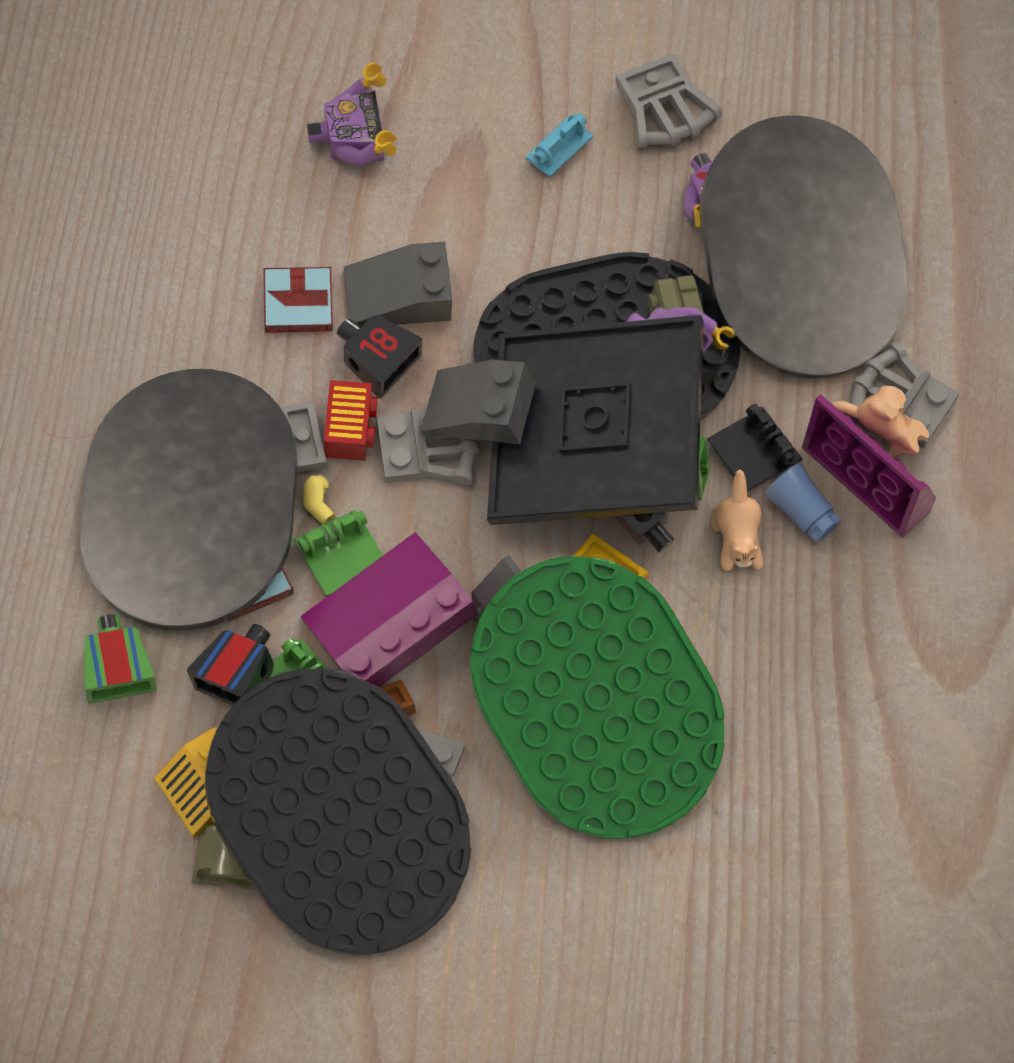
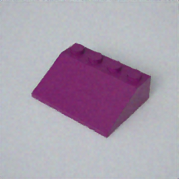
M820 394L815 400L801 448L903 538L930 514L936 496L926 483L918 481L911 475L900 460L893 459L884 451L875 438L866 435L857 427L855 421L849 415L840 412Z
M414 532L301 615V618L341 671L351 673L353 676L380 687L479 613L473 600L453 574L419 535Z

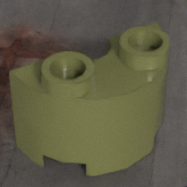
M215 826L206 827L205 835L200 836L198 840L192 883L215 886L221 883L237 885L242 889L256 890L224 844Z

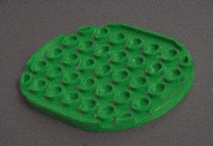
M564 556L537 563L523 570L509 580L490 600L477 623L471 644L469 666L473 694L486 724L520 782L537 805L550 817L566 827L589 836L607 839L634 838L651 834L675 823L693 809L706 794L717 769H719L725 745V716L722 701L711 674L675 613L658 590L645 578L636 575L618 563L597 557Z

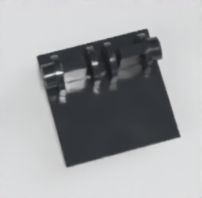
M756 403L746 409L745 412L748 416L707 438L709 444L733 476H735L736 471L739 469L744 472L747 491L803 460L763 406L759 407Z

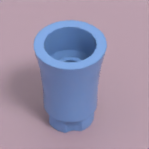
M801 463L794 465L778 477L764 494V496L781 508L805 534L808 533L816 543L827 537L841 523V519L833 512L834 508L812 482Z

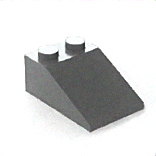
M445 242L410 244L344 266L349 318L362 327L374 315H378L396 325L451 321L452 292Z
M487 360L438 370L421 433L431 436L520 444L536 381L525 362Z

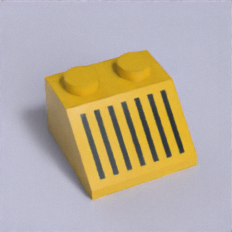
M216 726L183 745L154 777L156 783L193 838L203 833L206 827L214 826L206 800L205 767L210 744L217 730Z

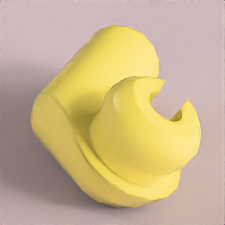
M310 476L304 483L303 506L321 525H324L336 517V514L323 502L324 493H326L329 483L324 476Z

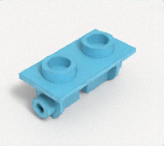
M580 113L568 116L528 153L525 159L551 177L593 138V135L585 129L586 118Z

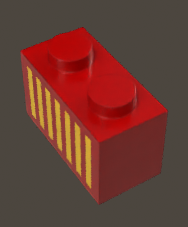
M330 380L324 433V453L326 458L366 461L367 448L374 447L375 427H369L370 417L376 418L378 397H372V383Z

